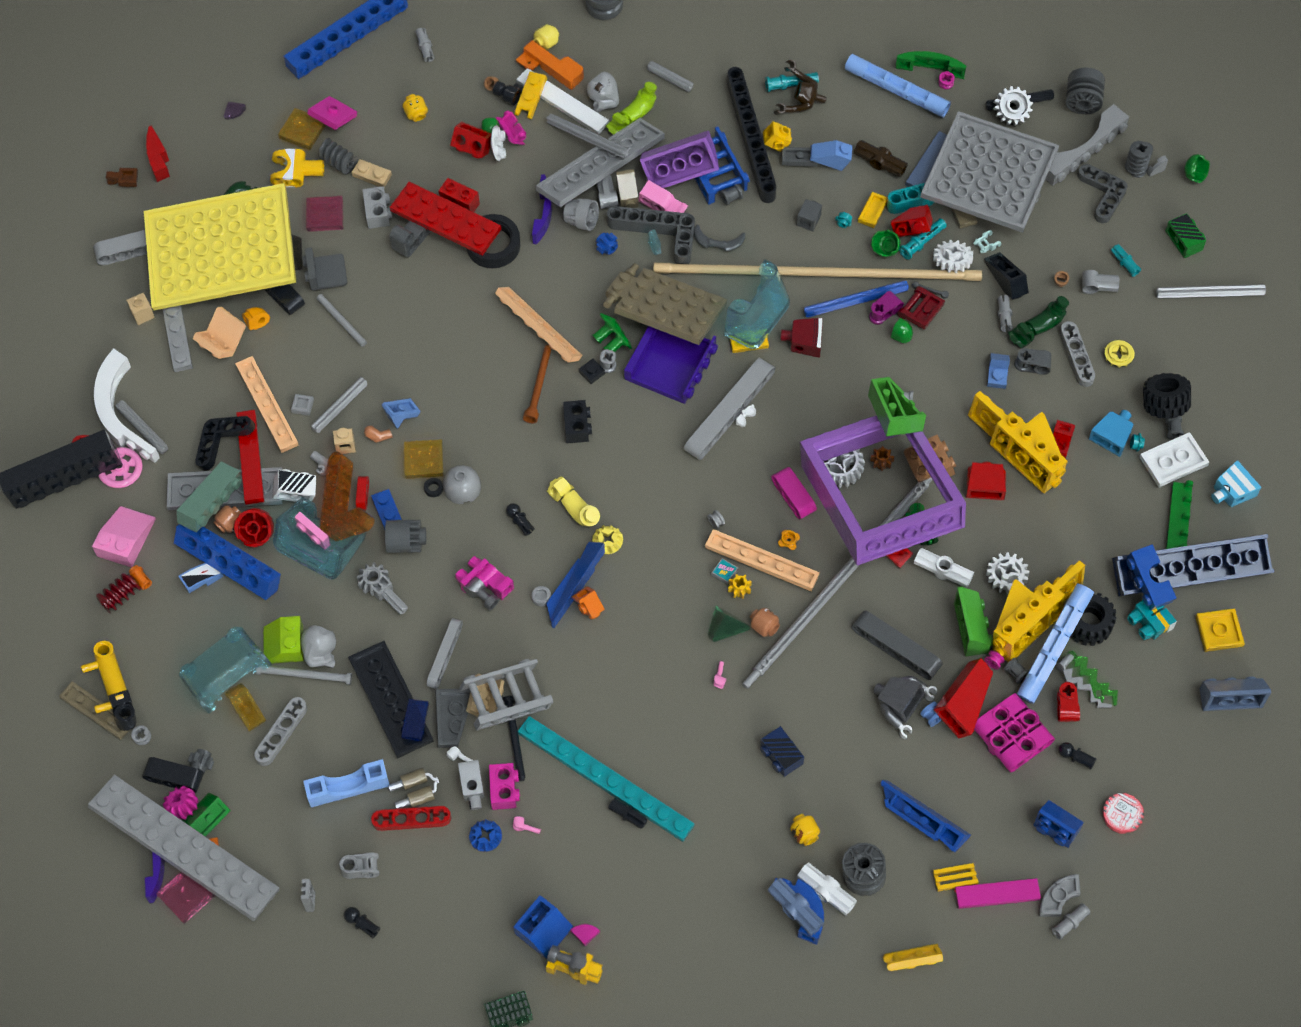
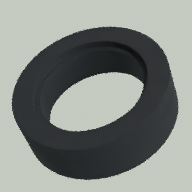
M499 214L484 215L483 217L501 225V231H504L510 237V243L503 251L498 253L485 252L482 256L467 249V253L471 260L479 266L492 269L504 267L510 264L520 251L518 227L506 216Z

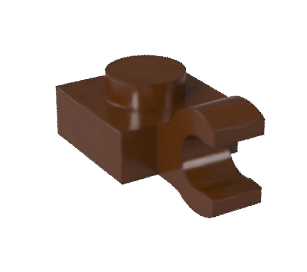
M119 168V172L107 171V184L114 185L118 182L119 187H137L138 169Z

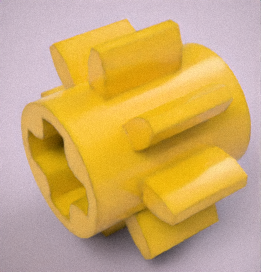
M736 574L734 579H729V585L731 586L728 587V592H733V598L741 597L744 599L746 593H751L749 587L752 581H747L746 575L738 576Z

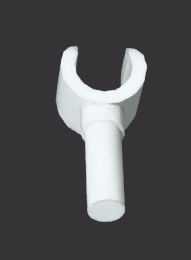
M451 747L446 754L452 761L457 757L465 762L474 761L462 754L457 747Z

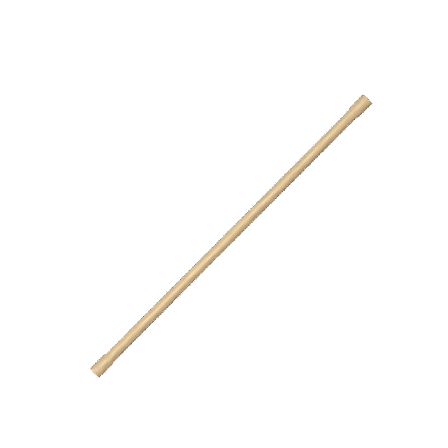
M654 262V272L658 274L697 273L982 280V270H964V272L958 270L957 273L951 270L948 273L947 270L702 265Z

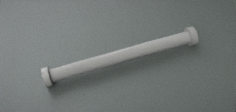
M258 663L256 668L257 675L265 673L346 682L348 685H351L352 673L338 674L265 666L263 663Z

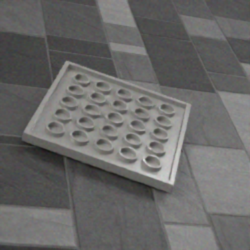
M958 111L920 197L1023 232L1058 152L1059 145Z

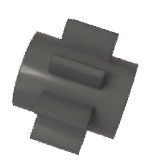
M197 749V752L190 753L188 758L189 765L205 773L207 769L211 770L213 767L212 754L206 750Z

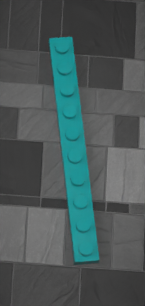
M529 716L518 730L520 736L629 807L632 806L633 810L682 842L693 829L694 823L532 717Z

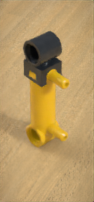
M109 641L97 642L93 648L95 662L81 665L83 673L99 669L109 702L96 705L94 707L95 712L101 713L112 710L117 727L120 730L129 731L136 725L135 709L132 706V700L118 665L113 645Z

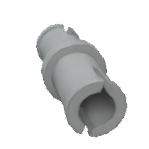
M422 27L418 28L415 31L419 41L418 47L422 51L424 61L427 62L428 60V62H431L435 59L431 48V40L428 39L425 28L423 30Z
M1002 295L997 299L999 305L998 317L1000 318L1001 331L1006 332V325L1008 332L1013 329L1011 321L1013 313L1012 309H1010V298L1007 295H1004V302Z
M1081 903L1071 914H1066L1064 920L1052 929L1054 936L1061 940L1072 929H1076L1079 923L1090 915L1089 908Z

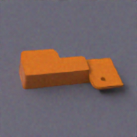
M533 40L524 47V53L516 59V62L526 69L534 70L540 65L541 69L570 90L576 87L584 78V69L570 57H564L559 60Z

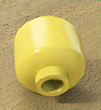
M543 25L534 32L533 41L545 50H548L558 43L559 32L554 26Z

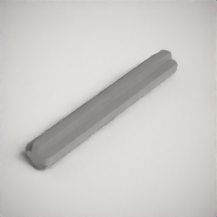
M362 377L358 378L311 425L312 430L319 433L367 386V381Z
M120 400L116 404L117 410L160 454H164L168 450L167 444L125 401Z

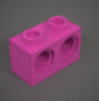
M513 763L489 765L492 810L516 808V801H520L519 789H515V782H519L518 770H514ZM502 774L509 775L505 780L499 778ZM503 793L510 794L506 799L500 797Z

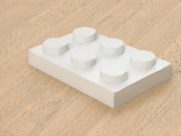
M1190 432L1143 452L1139 457L1158 487L1209 465L1208 459Z

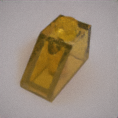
M242 683L224 693L234 711L249 731L266 721L248 689Z

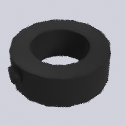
M438 478L428 479L424 483L425 493L429 497L440 496L443 492L441 480ZM432 484L439 486L436 491L428 489Z

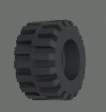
M1161 373L1149 377L1143 386L1144 409L1151 416H1157V418L1170 419L1184 415L1191 408L1190 381L1184 376L1173 373Z
M1101 593L1093 594L1084 613L1094 614L1098 617L1100 623L1091 625L1080 618L1070 638L1074 637V641L1077 643L1079 641L1083 642L1082 645L1090 643L1091 646H1095L1096 642L1101 644L1104 639L1107 640L1117 618L1115 617L1116 609H1113V603H1108L1109 598L1106 596L1104 598L1101 597Z

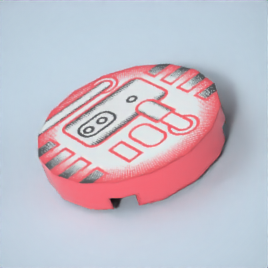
M1117 793L1111 796L1105 802L1102 810L1106 825L1112 831L1120 834L1136 831L1144 818V810L1140 801L1126 793Z

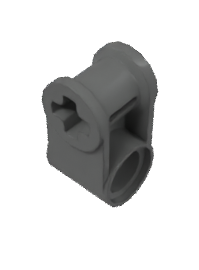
M1023 348L1018 351L1014 365L1021 372H1032L1041 375L1051 372L1052 354L1046 350Z

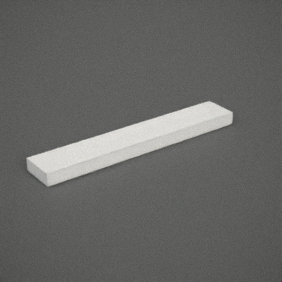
M527 68L516 79L519 85L524 87L531 71ZM546 80L541 99L597 135L606 128V125L609 123L608 119Z

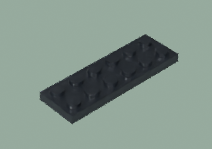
M385 641L349 656V661L397 759L434 742Z

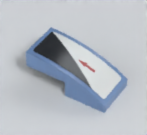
M203 563L180 574L178 577L187 591L191 593L204 584L207 586L224 577V575L210 565Z

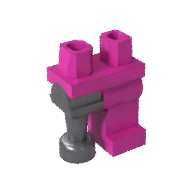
M476 556L472 557L468 562V566L472 571L467 573L464 569H460L455 574L457 581L461 585V590L470 597L482 599L484 606L489 611L498 604L499 598L503 600L514 589L513 580L508 576L505 577L485 558L481 560ZM488 588L494 594L489 595L485 589Z

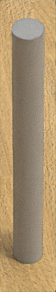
M319 294L316 299L361 347L365 346L367 341L322 294Z

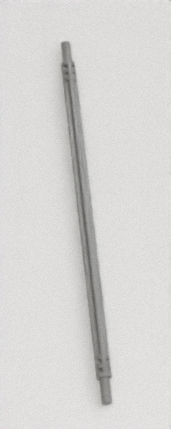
M929 478L918 482L880 526L901 519L909 510V507L925 492L933 479ZM852 557L766 655L754 666V671L742 683L746 689L769 669L773 662L856 570L858 566Z

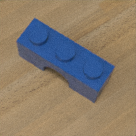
M1153 544L1133 551L1127 556V565L1130 570H1133L1135 583L1138 588H1141L1143 601L1146 606H1149L1150 610L1170 604L1176 599L1169 580L1158 583L1150 577V569L1160 563Z

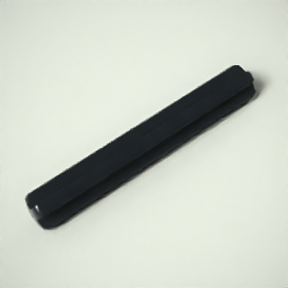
M1050 89L1027 93L1026 95H1030V102L1035 103L1052 100L1054 98V91ZM996 99L986 102V109L988 111L994 110L993 108L997 106L994 103ZM1010 102V107L1016 106V104Z

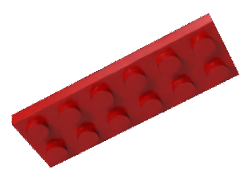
M412 182L406 184L390 206L391 212L482 256L501 231V225Z

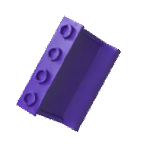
M648 326L624 369V380L685 404L688 398H692L695 391L694 386L700 383L703 370L708 368L710 364L709 358L711 355H715L717 351L716 336H713L712 340L704 338L697 345Z

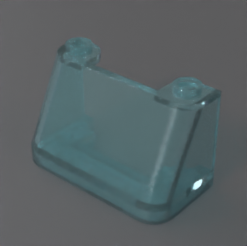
M766 259L759 267L761 281L755 297L751 302L743 299L734 300L727 308L724 335L750 349H756L761 346L790 305V298L778 268Z
M302 497L276 519L273 545L277 551L333 580L342 573L365 540L367 531L356 525L351 526L347 533L318 518L316 505ZM299 512L328 535L330 546L326 550L320 545H316L306 533L301 532L296 527L295 516Z
M233 627L228 631L227 635L190 664L184 665L180 669L179 677L199 704L210 714L217 708L214 705L215 700L218 699L220 701L222 699L220 695L250 671L255 673L257 671L255 668L262 667L265 670L272 663L243 627Z

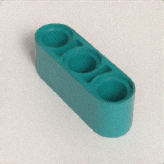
M925 183L890 192L886 207L888 212L899 214L910 208L924 205L929 206L935 202L920 197Z

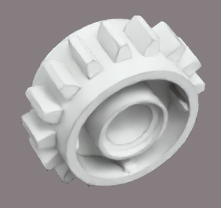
M1011 86L1009 90L1005 88L1002 90V93L997 95L999 99L994 101L997 106L993 109L997 111L996 117L1001 118L1000 122L1005 121L1007 125L1013 123L1016 126L1018 121L1022 124L1024 119L1030 117L1027 113L1032 112L1030 106L1033 102L1029 100L1031 96L1025 94L1026 90L1021 91L1020 87L1013 89V86ZM1010 102L1016 104V110L1010 108Z

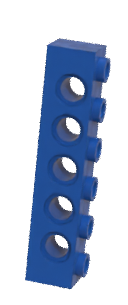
M181 524L176 526L175 545L265 600L278 591L281 576L279 572L205 527H201L196 533Z

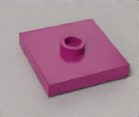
M331 96L309 108L307 113L334 130L357 117L356 110Z

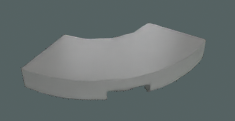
M1079 874L1069 875L1057 880L1046 891L1040 905V917H1060L1065 902L1080 896Z

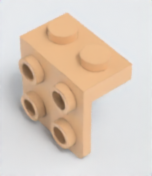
M217 307L207 331L196 332L193 339L199 343L200 347L210 351L215 358L231 357L235 353L246 325L223 307Z

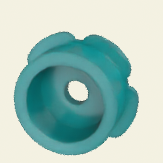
M840 212L835 217L837 225L842 228L852 225V216L846 212Z
M1138 433V435L1133 434L1130 441V449L1138 452L1140 449H1143L1145 444V438L1141 436V433Z

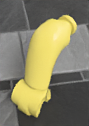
M564 477L555 478L550 482L547 490L548 494L557 502L562 499L561 502L567 512L578 524L590 527L598 523L600 519L598 509L587 504L573 490L574 487Z

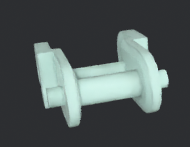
M988 230L982 234V237L975 239L973 244L980 247V253H986L988 250L993 251L997 246H1001L1000 241L989 244L986 240L988 235H992V230ZM984 241L987 244V246L984 247L982 245V242Z

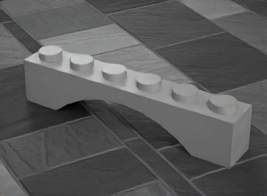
M1115 104L1110 106L1101 114L1099 127L1088 142L1069 151L1057 152L1046 181L1052 186L1057 182H1062L1068 173L1074 172L1082 162H1087L1093 153H1098L1107 142H1112L1117 134L1123 133L1128 127L1129 116Z

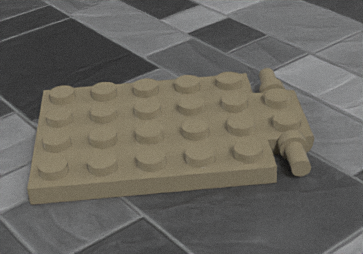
M636 263L632 264L624 273L620 272L606 290L607 299L603 303L605 308H609L612 303L618 301L619 303L616 305L614 313L697 345L702 342L727 304V299L658 274L652 270L644 268L636 278L635 273L639 269Z

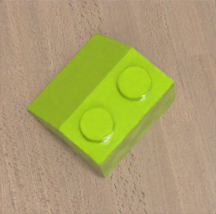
M300 616L280 617L264 626V664L304 661L301 648L303 623Z

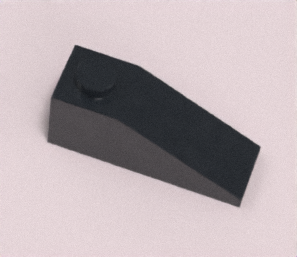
M999 252L984 258V262L998 284L1012 300L1029 293L1026 274L1002 253Z

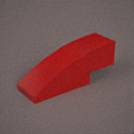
M151 125L147 131L146 148L152 172L156 181L159 182L170 177L165 164L169 161V158Z

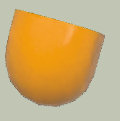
M259 307L246 309L242 313L243 320L249 330L261 328L270 320L269 314Z

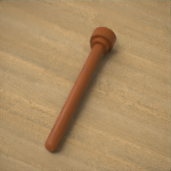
M549 345L544 347L530 406L524 411L523 420L527 423L534 424L538 421L537 405L552 349Z

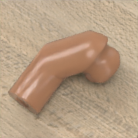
M367 426L364 430L365 436L376 443L393 438L390 429L380 432L373 426Z

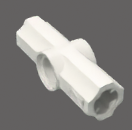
M923 548L919 550L914 560V564L935 573L937 578L941 580L948 579L965 588L969 586L974 575L973 571L953 563L950 557L938 556ZM941 566H945V567H947L948 569H947V570H943V569H941L940 567H941Z
M809 862L803 866L797 875L798 879L814 889L820 900L825 903L829 902L845 916L849 914L857 903L855 898L840 888V884L833 877L825 876Z

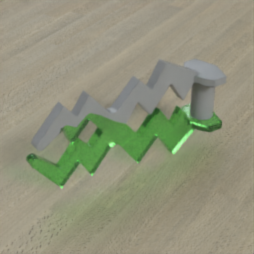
M1071 650L1056 664V669L1063 672L1066 682L1076 684L1077 690L1090 691V703L1097 702V708L1112 707L1111 704L1103 703L1105 698L1103 696H1112L1113 706L1117 705L1118 690H1108L1109 683L1097 682L1098 669L1087 668L1088 657L1077 656ZM1071 661H1075L1074 667L1080 666L1079 676H1090V684L1083 685V677H1072L1073 668L1066 669V666ZM1102 690V696H1096V691Z

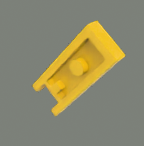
M529 72L515 109V115L519 116L521 110L528 111L527 117L529 119L533 118L547 80L546 75Z
M938 944L886 953L883 955V960L887 963L886 966L889 971H895L905 968L913 969L916 966L926 964L933 965L943 961V955Z

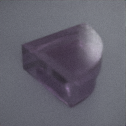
M228 102L224 118L234 119L239 117L246 110V105Z

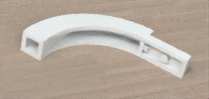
M113 349L103 361L95 380L94 402L97 414L104 429L119 447L127 445L132 450L136 449L145 460L150 459L155 463L160 458L157 449L126 428L115 415V392L119 382L131 366L127 357Z

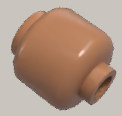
M225 505L214 515L215 521L213 523L223 534L225 532L232 533L235 520L241 512L236 506L231 508Z
M768 608L756 609L750 616L751 628L763 637L773 636L780 627L778 616Z

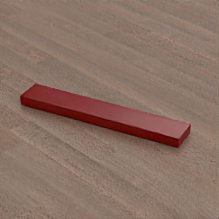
M255 410L236 412L237 417L248 416L255 423V429L251 434L239 436L245 505L265 502Z

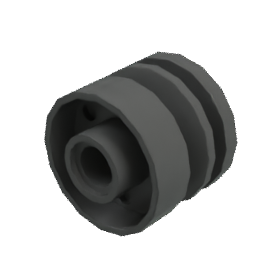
M1086 67L1072 71L1068 76L1067 108L1078 114H1092L1099 111L1103 105L1104 75L1096 69Z
M857 843L851 846L845 852L842 859L843 877L847 888L861 896L877 893L884 886L886 880V863L882 851L869 843Z

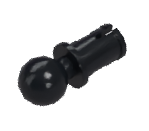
M515 503L509 504L506 508L507 516L514 518L512 522L518 525L525 536L531 534L530 529L534 531L535 528L527 520L526 514L524 512L521 513L519 505Z
M1069 742L1062 743L1058 748L1059 754L1062 757H1073L1072 762L1076 761L1089 769H1092L1097 759L1081 751V748H1078L1077 751L1074 750V746Z
M349 907L345 910L344 919L348 923H356V929H361L371 938H374L379 933L377 931H380V927L367 919V915L363 914L360 916L357 908Z

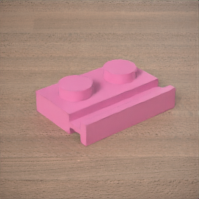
M301 512L295 516L296 527L301 532L306 533L316 545H320L324 550L330 546L328 535Z

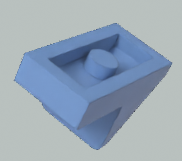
M990 354L987 387L1006 389L1010 363L1009 355Z
M411 398L382 403L387 417L397 429L404 419L418 417L421 412Z

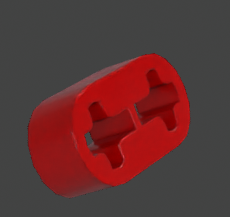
M358 476L356 509L367 510L369 477Z

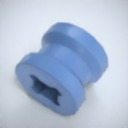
M936 702L927 705L920 713L923 718L928 720V724L931 727L942 720L933 710L937 705Z

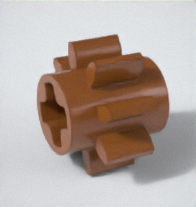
M883 446L878 450L874 449V455H871L870 461L874 462L873 468L877 467L881 471L885 468L890 469L891 462H894V456H890L891 449L888 450Z

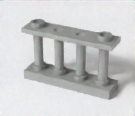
M525 659L511 667L477 677L471 675L464 678L459 688L461 691L470 689L479 713L474 722L476 731L551 707L554 702L552 696L544 697V695H541L532 672L538 663L537 659L531 661L530 659ZM524 672L534 696L532 701L526 702V700H523L514 675ZM507 679L516 702L515 706L509 708L505 706L496 680ZM488 683L497 706L496 712L489 713V711H486L477 686Z

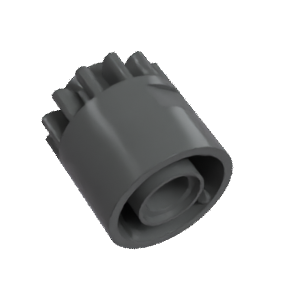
M386 520V552H421L422 545H426V527H421V520Z

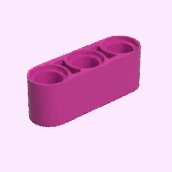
M786 467L771 476L773 484L798 519H802L817 511L815 502L790 467Z

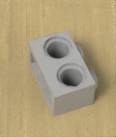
M384 186L362 189L368 229L390 226L389 219L392 218L390 208H387V204H390L389 193H385Z

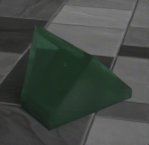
M716 606L708 636L713 642L748 631L750 627L743 620Z

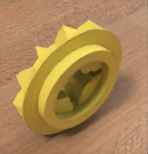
M1122 340L1110 342L1104 352L1106 361H1109L1111 366L1117 365L1118 368L1121 366L1127 367L1129 363H1132L1135 355L1133 347ZM1118 349H1120L1122 355L1120 359L1117 355Z
M603 525L602 528L596 529L592 541L604 543V554H612L621 548L623 534L612 525ZM604 536H611L612 542L608 540L604 542Z

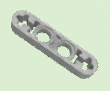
M1071 321L1064 322L1061 326L1060 336L1075 376L1081 386L1089 387L1094 382L1095 372L1077 325ZM1077 343L1080 348L1072 349L1070 344ZM1081 358L1085 361V364L1079 365L1075 360Z
M455 618L451 619L429 673L427 687L438 689L460 635L463 621Z
M295 697L289 701L257 747L255 758L259 765L267 766L273 762L307 712V705L304 699ZM300 704L302 709H296L295 711L294 705L298 706ZM285 719L292 721L291 726L288 728L281 726L282 721ZM274 735L281 737L280 742L277 744L270 742L271 737ZM267 752L268 758L264 757L263 759H261L260 754H265Z

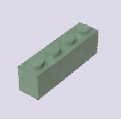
M221 461L176 510L177 523L197 533L201 527L207 524L208 519L218 512L219 507L228 501L233 491L240 487L242 482L240 470Z

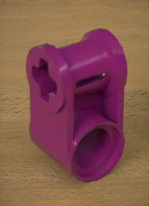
M888 291L872 304L869 320L876 325L882 324L888 318L897 314L904 303L892 291Z

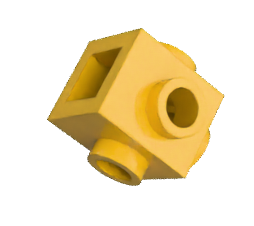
M773 121L763 131L764 145L782 152V149L789 146L792 141L791 129Z

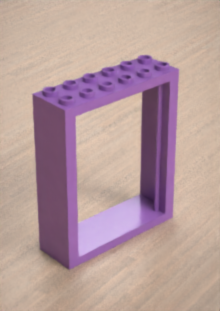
M877 415L800 442L801 467L857 566L965 528L966 502L926 436L921 431L905 435L946 503L865 532L862 531L823 461L898 436L886 437Z

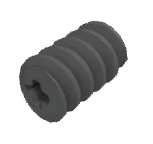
M330 138L324 140L320 146L318 155L321 160H324L343 174L353 171L358 157H353L354 154L352 152L348 153L346 148L343 149L341 145L337 146V143L332 142Z
M1135 141L1130 146L1125 169L1134 177H1143L1147 172L1153 152V146L1150 143Z

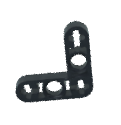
M248 416L213 418L206 421L195 459L196 465L203 471L210 470L215 464L221 437L249 435L254 431L255 423ZM232 423V424H233L232 428L229 429V430H226V427H227L229 424ZM213 441L212 445L206 448V444Z

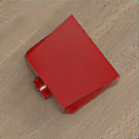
M972 462V466L968 467L966 498L1004 500L1006 495V471L1003 468V464Z

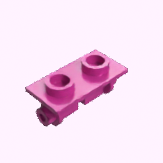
M507 110L502 118L496 117L500 128L505 131L511 143L525 145L523 140L526 138V132L521 124L517 123L518 120L513 112Z

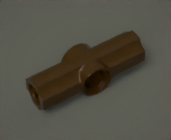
M859 140L854 149L855 155L869 161L870 165L876 170L885 169L898 177H902L905 173L908 163L893 156L886 147L880 146L877 148L863 140Z

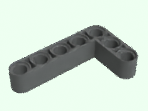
M618 206L608 209L607 223L609 228L613 230L676 236L674 249L675 263L690 264L695 231V218L689 213Z

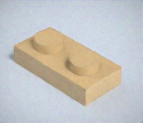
M359 159L352 171V176L373 185L385 187L392 176V172Z

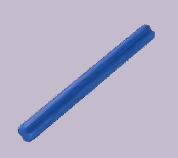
M906 280L806 306L804 307V314L806 317L819 315L881 298L888 291H892L894 294L908 291L909 286Z

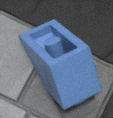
M837 140L811 145L810 161L842 171L852 159V145Z

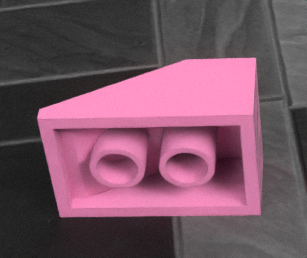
M120 506L101 528L92 545L96 556L132 568L156 518Z

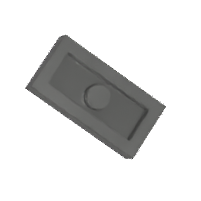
M784 147L782 149V166L817 167L818 163L810 161L811 148Z

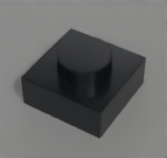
M592 358L579 368V373L592 384L605 374V370Z

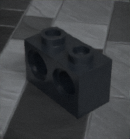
M586 400L563 402L566 444L589 442L588 435L592 434L591 423H587V418H591L590 407H586Z

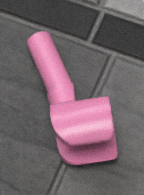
M722 661L719 662L718 672L714 677L713 683L715 687L723 689L726 683V678L722 677L724 666Z
M514 817L513 828L515 831L528 830L540 834L541 829L524 824L523 817Z

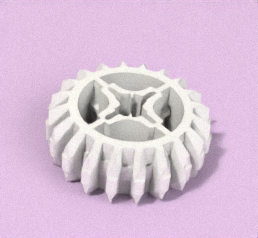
M860 449L834 457L824 463L839 489L843 484L848 488L850 483L855 484L856 479L859 480L861 478V474L864 472L863 466L865 461L863 453H859ZM854 464V467L850 471L846 472V469L849 468L850 465Z

